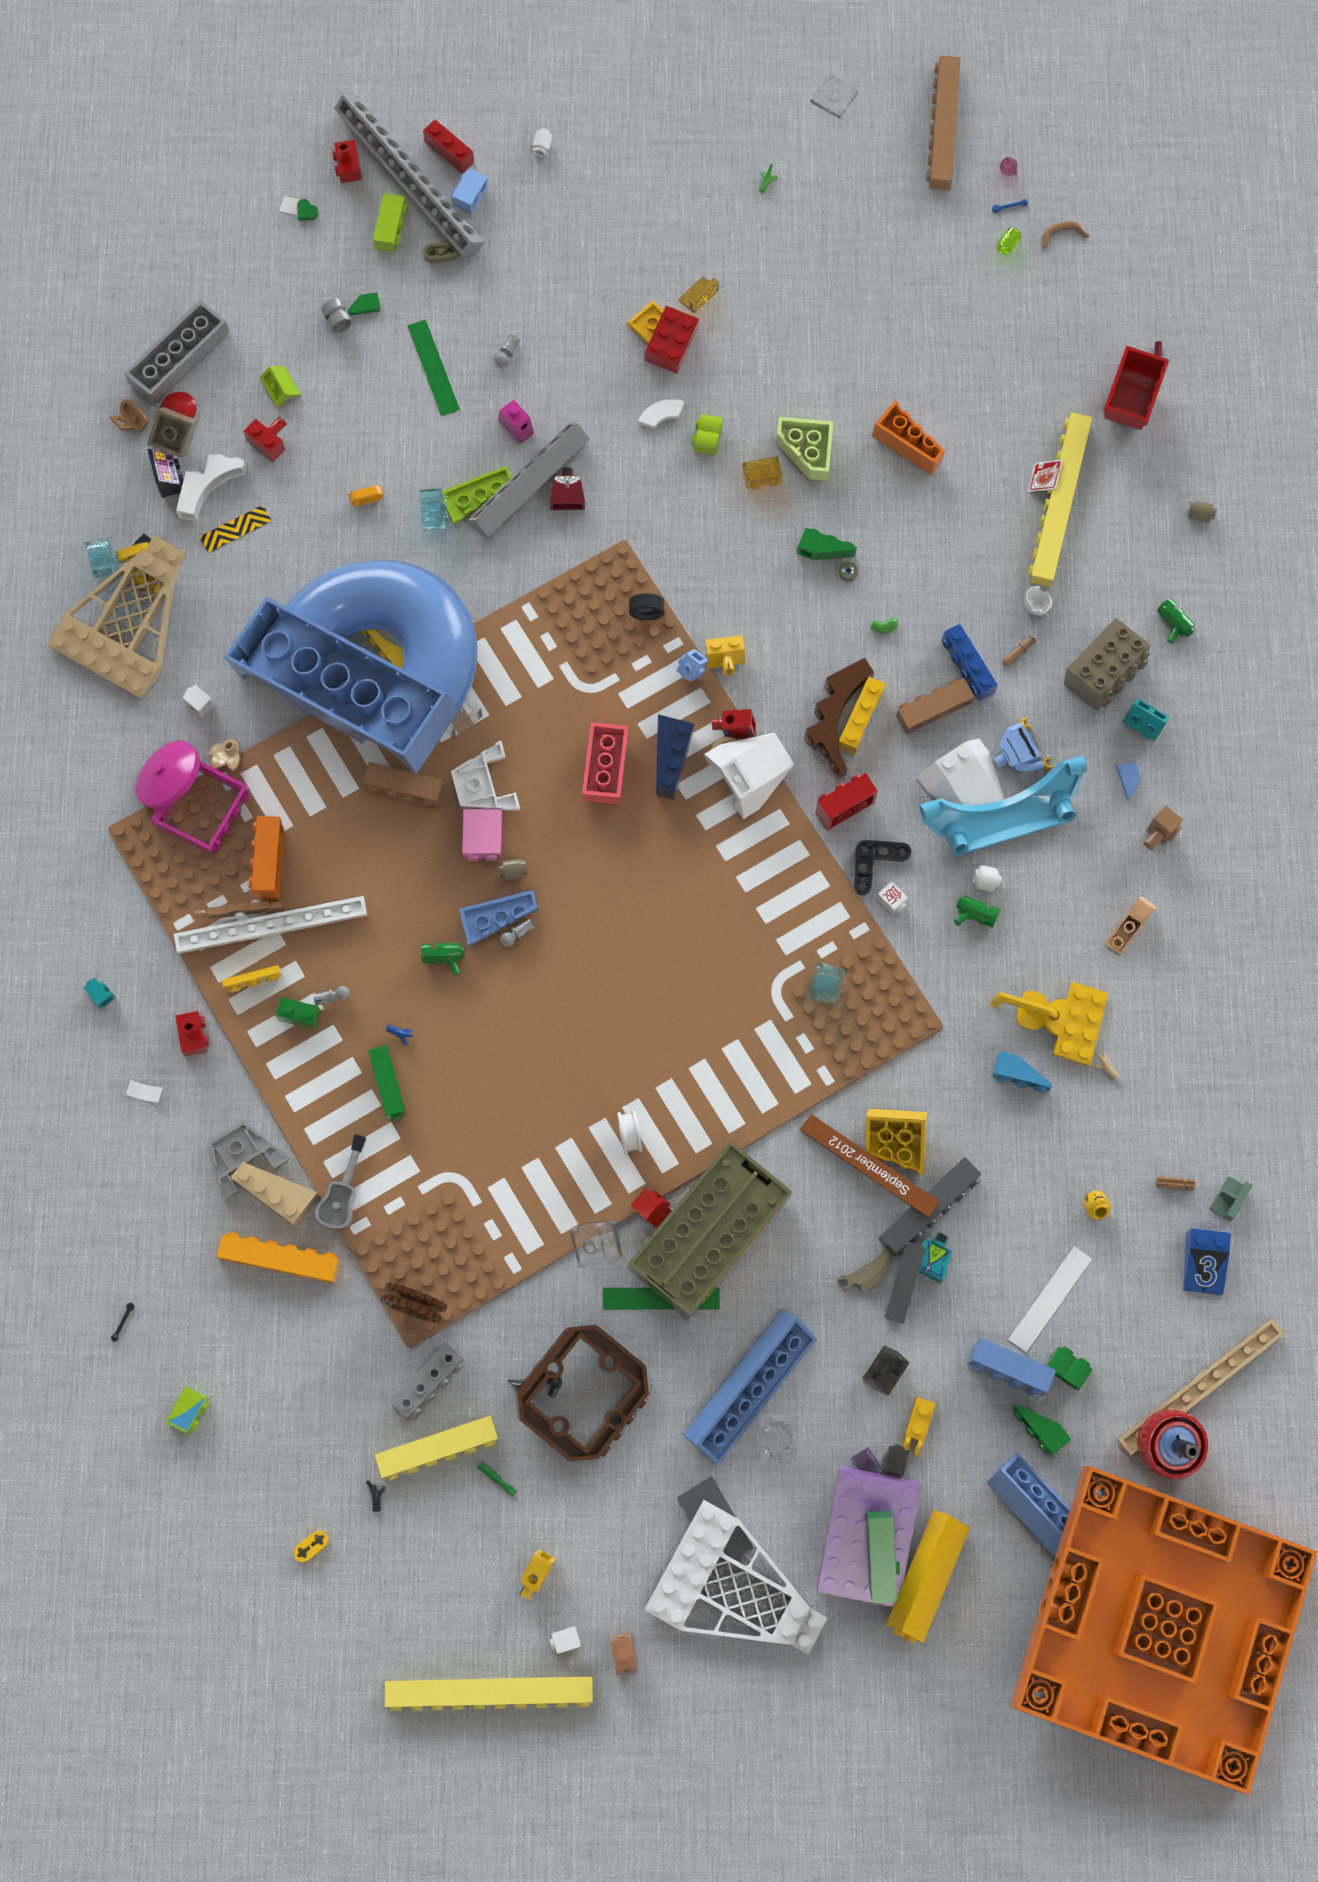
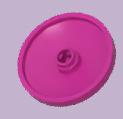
M173 741L154 752L138 775L136 782L138 800L146 807L155 810L166 808L177 802L190 789L197 777L200 767L198 751L186 741Z

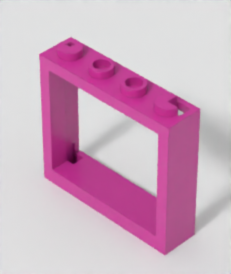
M200 762L199 772L239 792L209 845L164 823L175 803L163 809H156L150 820L157 828L213 855L215 851L221 848L223 837L231 831V824L234 819L239 817L243 803L248 802L251 791L248 785Z

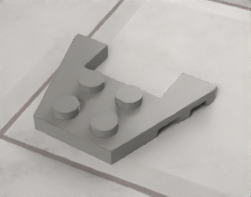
M244 1121L209 1141L221 1198L224 1202L239 1193L229 1175L235 1172L242 1162L249 1163L265 1153L276 1170L290 1161L288 1156L283 1154Z

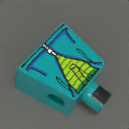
M942 1233L937 1234L934 1242L926 1239L922 1244L926 1248L918 1272L940 1284L945 1279L952 1253L950 1249L945 1247L949 1237Z

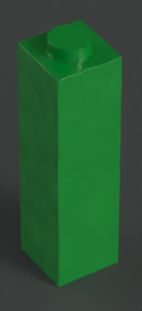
M387 1045L370 1049L368 1053L386 1117L392 1121L401 1120L407 1114Z

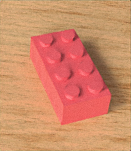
M591 722L582 801L620 805L629 726Z

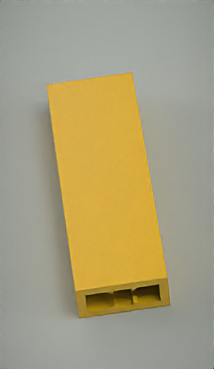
M933 1509L898 1594L897 1602H895L886 1624L893 1629V1634L911 1643H915L916 1640L924 1643L970 1530V1527L948 1514Z

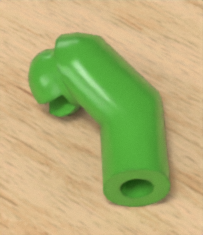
M895 617L890 618L884 623L873 620L870 628L888 634L898 627V620Z

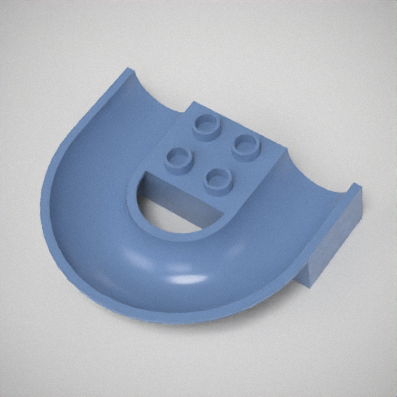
M373 560L344 565L319 576L302 588L286 606L265 597L224 658L240 677L246 679L250 675L262 681L281 694L291 705L362 744L365 740L377 744L393 754L411 771L417 774L467 698L476 672L477 639L475 628L466 606L457 593L441 578L430 571L405 562ZM368 629L383 630L392 634L402 646L404 655L402 669L350 642L347 638L357 632Z

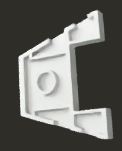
M498 741L493 747L482 751L474 759L468 760L451 771L461 809L520 811L516 792L496 797L488 769V763L506 759L501 741Z

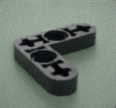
M860 841L857 844L855 856L854 889L857 894L866 895L871 890L873 860L906 861L910 858L911 847L907 843ZM863 846H866L868 849L866 854L863 853V850H860ZM873 846H876L875 855L872 854ZM882 846L887 847L889 853L881 855L878 849ZM892 847H895L894 851H900L901 848H904V851L908 852L904 856H901L900 852H895L894 856H891ZM861 863H865L869 866V870L861 872L858 866ZM862 877H865V885L868 886L865 887V890H861V887L858 886L861 884Z

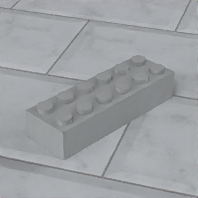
M199 300L124 372L128 383L154 405L229 333L227 322L203 301Z

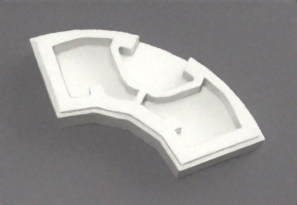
M674 399L659 401L642 413L638 424L656 429L658 424L664 420H678L684 406V401Z

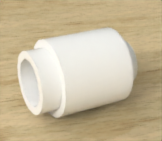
M541 128L535 132L532 143V153L534 155L545 157L549 152L553 137L549 130Z

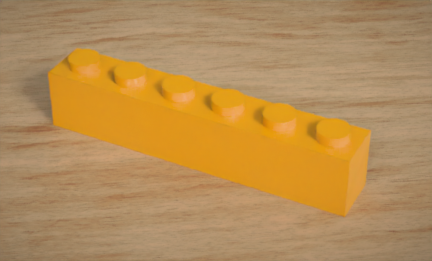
M229 1232L228 1235L222 1234L216 1256L219 1260L335 1284L340 1260L336 1258V1254L325 1252L324 1255L317 1254V1250L310 1248L302 1251L298 1250V1246L286 1244V1247L279 1246V1243L276 1241L267 1240L266 1243L260 1242L259 1238L248 1236L247 1239L241 1238L240 1234Z

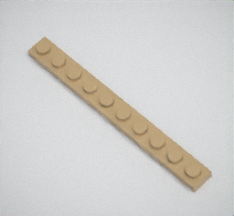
M1271 1318L1124 1433L1117 1441L1126 1453L1131 1456L1138 1450L1137 1439L1142 1424L1153 1413L1166 1409L1187 1412L1282 1337L1284 1333Z

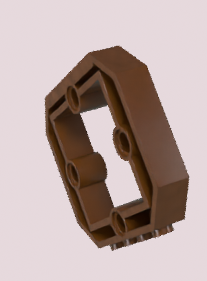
M598 1325L565 1328L515 1391L518 1420L570 1462L598 1459L600 1456L604 1457L611 1449L609 1447L613 1440L617 1441L623 1434L621 1429L625 1424L629 1425L634 1420L636 1410L638 1408L642 1409L648 1401L646 1398L649 1395L646 1365ZM579 1339L600 1355L598 1366L602 1371L614 1372L618 1370L634 1383L616 1407L605 1413L604 1422L585 1446L568 1434L570 1424L565 1417L553 1416L549 1418L530 1402L549 1378L556 1379L562 1375L564 1371L562 1361ZM608 1356L612 1357L614 1361L613 1366L607 1368L604 1364V1360ZM554 1362L558 1370L555 1374H550L548 1366ZM613 1414H618L620 1418L617 1425H612L610 1422V1417ZM561 1420L563 1422V1429L556 1432L553 1427L554 1423Z

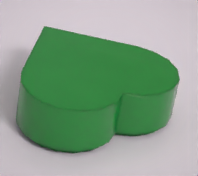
M307 199L298 201V221L315 220L318 217L316 206L311 205Z

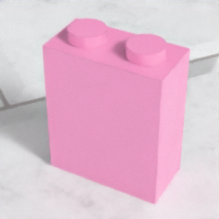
M463 809L462 854L464 859L468 861H477L478 859L497 861V859H502V810Z

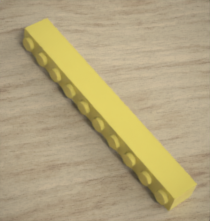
M1071 412L1069 419L1065 418L1063 429H1066L1065 435H1061L1059 445H1062L1061 451H1057L1055 460H1062L1056 488L1047 491L1050 494V498L1045 500L1043 508L1046 510V515H1042L1039 526L1043 527L1041 532L1038 531L1035 541L1038 542V548L1033 550L1032 559L1035 560L1033 565L1030 564L1027 574L1030 575V583L1051 587L1092 421L1090 416Z
M593 1677L385 1681V1707H390V1711H402V1707H411V1711H421L423 1706H431V1710H444V1706H452V1710H465V1705H473V1709H485V1705H494V1709H506V1704H514V1708H527V1704H535V1708H547L549 1703H556V1708L568 1707V1703H576L577 1707H589V1703H593Z

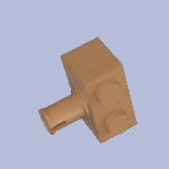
M1165 805L1147 828L1151 835L1143 844L1149 850H1153L1159 842L1163 844L1168 840L1172 842L1182 829L1180 825L1183 819Z

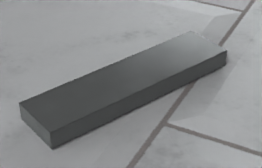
M906 1241L885 1319L904 1324L926 1247Z

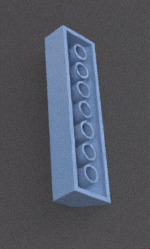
M782 1309L683 1436L719 1465L817 1338L797 1317Z
M1017 1452L986 1483L1019 1517L1020 1521L1033 1532L1034 1536L1046 1546L1048 1551L1056 1556L1070 1508Z

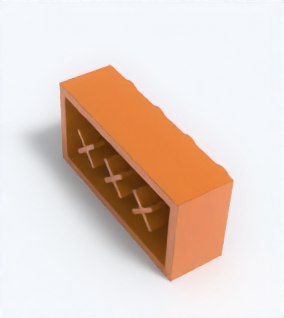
M257 816V821L253 823V834L256 835L255 841L252 840L251 845L254 859L250 860V870H253L252 877H249V889H251L257 901H280L285 827L280 817Z

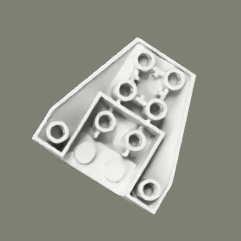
M775 733L720 744L704 754L712 770L714 771L718 768L735 795L737 801L733 804L743 819L762 807L794 766L793 761Z

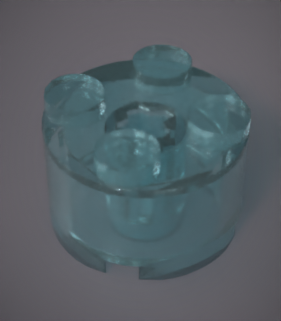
M111 537L85 542L94 579L112 575L119 569Z
M818 962L815 967L818 969V972L813 973L809 994L811 996L809 1000L833 1005V1003L840 999L842 989L839 988L840 981L843 982L845 970L838 966Z

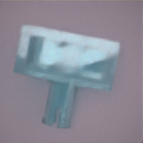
M442 488L420 490L424 531L445 530L446 522H449L448 511H444V506H447L446 495L442 494Z

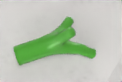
M773 164L769 165L766 174L765 172L761 173L763 176V181L759 188L761 193H765L769 183L773 179L778 178L777 175L771 176Z

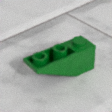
M805 528L797 548L798 555L811 560L855 557L857 547L853 543L840 541L832 535H824L813 528Z
M1018 1404L1012 1407L1014 1410L1012 1413L1019 1422H1024L1027 1426L1025 1430L1032 1438L1035 1437L1040 1444L1038 1446L1044 1454L1048 1453L1051 1456L1072 1440L1059 1423Z

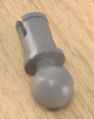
M509 335L505 345L500 348L502 353H498L495 356L497 366H506L509 362V357L513 356V351L520 342L519 338L515 340V335Z
M527 919L516 928L512 927V933H503L500 942L504 947H511L515 943L516 938L519 941L522 940L521 937L534 930L535 927Z
M340 986L334 992L330 988V991L313 994L315 1005L318 1006L330 1002L334 1004V999L345 1001L350 997V990L345 986Z

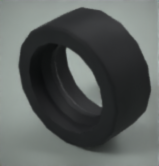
M650 593L634 595L629 600V614L638 620L659 619L664 615V599L659 595Z

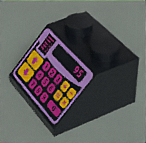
M147 449L155 482L161 497L181 493L184 479L182 474L179 475L178 469H181L178 458L175 459L173 454L162 450Z

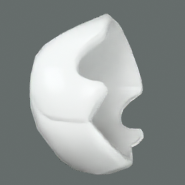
M1035 586L1026 592L1024 606L1029 613L1043 616L1051 609L1052 599L1047 591L1043 592L1039 586Z

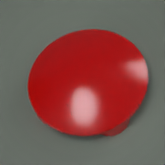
M173 392L166 396L161 403V408L165 407L192 419L197 411L195 399L185 392Z

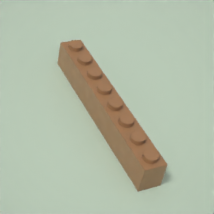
M940 55L939 63L935 62L934 73L937 74V78H934L933 89H936V93H933L932 104H935V108H932L931 119H934V124L930 126V135H933V139L929 141V150H932V154L928 155V166H931V168L927 170L926 181H930V189L950 190L961 57Z

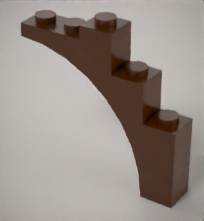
M866 658L826 677L824 688L827 694L831 696L816 703L814 713L820 722L807 728L804 739L809 747L812 746L814 751L821 748L822 756L829 760L831 771L833 774H837L839 778L846 775L847 767L841 757L838 745V722L843 708L849 699L865 685L868 677H874V671Z

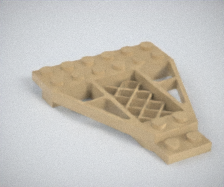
M154 535L145 551L142 549L64 614L47 646L143 700L151 684H155L163 670L162 662L174 584L177 580L178 569L187 553ZM124 574L108 602L97 597L99 593ZM147 574L157 580L149 582ZM143 575L145 584L136 586L135 577ZM132 582L133 587L127 589L129 583ZM159 584L160 592L152 595L150 586ZM147 588L148 596L139 598L138 590ZM134 591L136 600L127 602L125 594ZM122 597L124 603L117 605ZM92 599H95L104 604L105 609L96 625L89 627L75 619L73 615ZM150 600L151 608L143 611L141 602ZM165 601L161 632H158L150 626ZM137 604L139 612L130 614L128 606ZM125 607L127 616L118 618L116 610ZM113 613L114 620L108 621ZM140 616L142 624L134 627L132 618ZM128 620L130 628L121 631L119 622ZM116 623L118 632L109 634L107 626ZM148 630L160 636L155 663L136 653ZM131 632L133 640L124 643L123 634ZM119 636L121 644L110 638Z

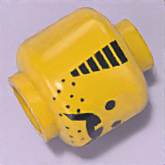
M1096 1190L1091 1191L1084 1197L1083 1207L1088 1216L1093 1220L1104 1219L1110 1214L1111 1203L1105 1193Z

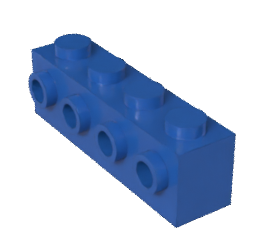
M961 624L946 630L942 637V644L949 651L954 664L960 669L962 677L968 682L973 695L981 701L994 694L998 684Z

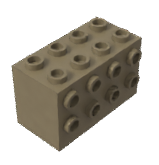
M1115 618L1067 667L1064 685L1095 710L1099 711L1102 707H1107L1111 702V697L1114 694L1118 695L1124 688L1123 685L1126 682H1131L1139 669L1142 670L1147 665L1151 645L1119 619Z

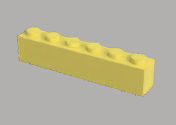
M490 1415L375 1454L381 1478L392 1481L399 1478L398 1474L404 1472L407 1475L419 1471V1467L426 1465V1468L438 1465L437 1461L443 1459L446 1462L457 1458V1454L464 1452L465 1455L477 1452L476 1448L484 1446V1449L495 1446V1442L499 1441Z

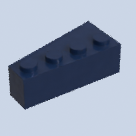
M658 714L656 795L674 800L693 737L694 723Z

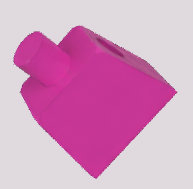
M512 400L499 410V422L520 444L534 434L529 415L515 400Z

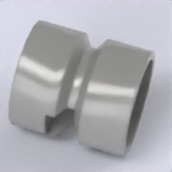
M331 299L322 306L321 310L326 320H328L327 322L332 332L340 333L351 327L353 321L346 311L342 299Z

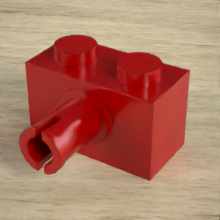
M355 140L335 142V150H332L333 160L337 161L338 164L334 166L336 177L340 176L341 183L362 180Z
M279 416L269 427H266L255 418L243 431L246 441L272 462L285 451L283 440L277 434L287 426V423Z
M199 1011L175 1015L182 1054L186 1057L208 1052L207 1046H210L208 1034H204V1027H206L205 1017L201 1016Z
M646 1187L630 1205L656 1229L672 1211L669 1208L671 1204L655 1190L650 1192Z

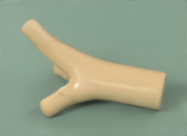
M1098 1054L1102 1065H1095L1094 1068L1106 1071L1115 1080L1119 1074L1108 1062L1107 1055L1103 1054L1102 1056Z

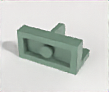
M1228 1177L1211 1205L1210 1210L1229 1222L1232 1221L1253 1185L1247 1181L1242 1184L1232 1177Z

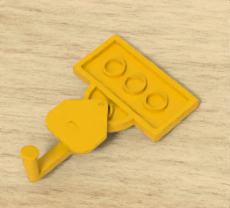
M1072 981L1069 985L1066 999H1057L1050 1004L1045 995L1035 991H1026L1022 994L1021 998L999 992L991 998L990 1003L993 1007H999L1002 1002L1018 1007L1016 1021L1019 1026L1032 1031L1045 1026L1050 1034L1056 1036L1053 1056L1088 1067L1091 1065L1108 997L1107 992Z

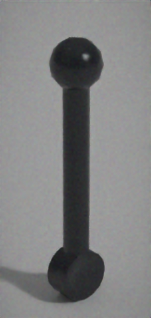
M133 1303L126 1305L127 1310L115 1334L111 1336L113 1342L119 1339L118 1335L130 1311L135 1309Z

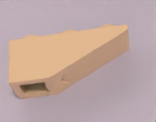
M1140 896L1105 944L1121 955L1157 907Z

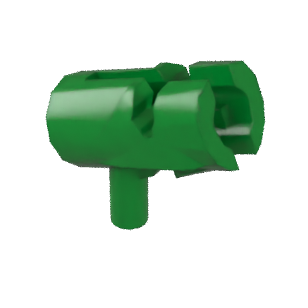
M1170 597L1158 607L1157 612L1165 622L1170 624L1172 631L1167 642L1174 644L1178 634L1181 637H1189L1193 634L1196 624L1182 611V608L1174 609L1177 603Z
M965 895L964 899L959 898L956 908L959 909L958 913L961 915L954 920V923L960 926L965 920L970 919L993 928L1001 909L994 906L987 909V903Z
M431 943L421 944L422 963L438 964L443 962L445 965L450 966L453 976L461 974L456 962H461V958H465V948L461 947L460 943H437V947L434 950Z

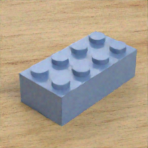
M983 1338L976 1342L967 1363L973 1371L978 1373L984 1371L990 1374L989 1377L996 1381H1001V1379L1009 1382L1008 1386L1017 1390L1023 1388L1027 1390L1028 1395L1038 1398V1396L1042 1397L1048 1392L1056 1370Z

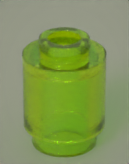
M1014 227L1007 228L997 242L996 247L998 251L1004 255L1011 253L1022 239L1021 232Z

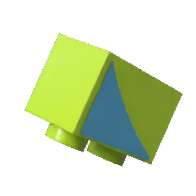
M185 1386L166 1423L190 1435L191 1432L197 1430L200 1424L198 1420L201 1414L207 1412L210 1403H208L210 1399Z

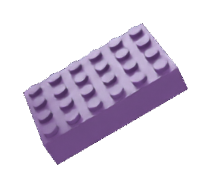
M839 1466L817 1592L872 1603L866 1511H891L894 1521L895 1562L900 1564V1575H896L898 1597L904 1582L921 1484L919 1481ZM895 1602L876 1603V1604H881V1605H886V1606H891V1607H893L894 1604H895Z

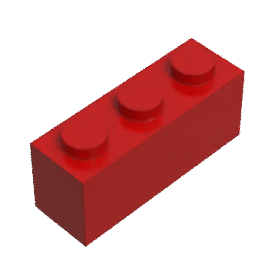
M436 119L423 130L424 142L460 173L463 174L474 164L473 150Z

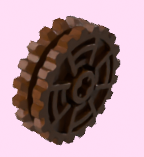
M386 1283L385 1290L389 1294L382 1295L380 1302L417 1319L441 1324L443 1317L438 1312H445L448 1307L447 1304L410 1287Z

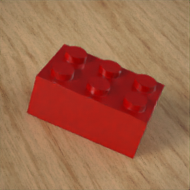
M666 305L646 348L644 361L678 374L698 329L699 318Z
M867 773L855 775L851 778V782L847 784L842 783L832 793H824L818 798L815 813L827 831L875 803L878 790Z

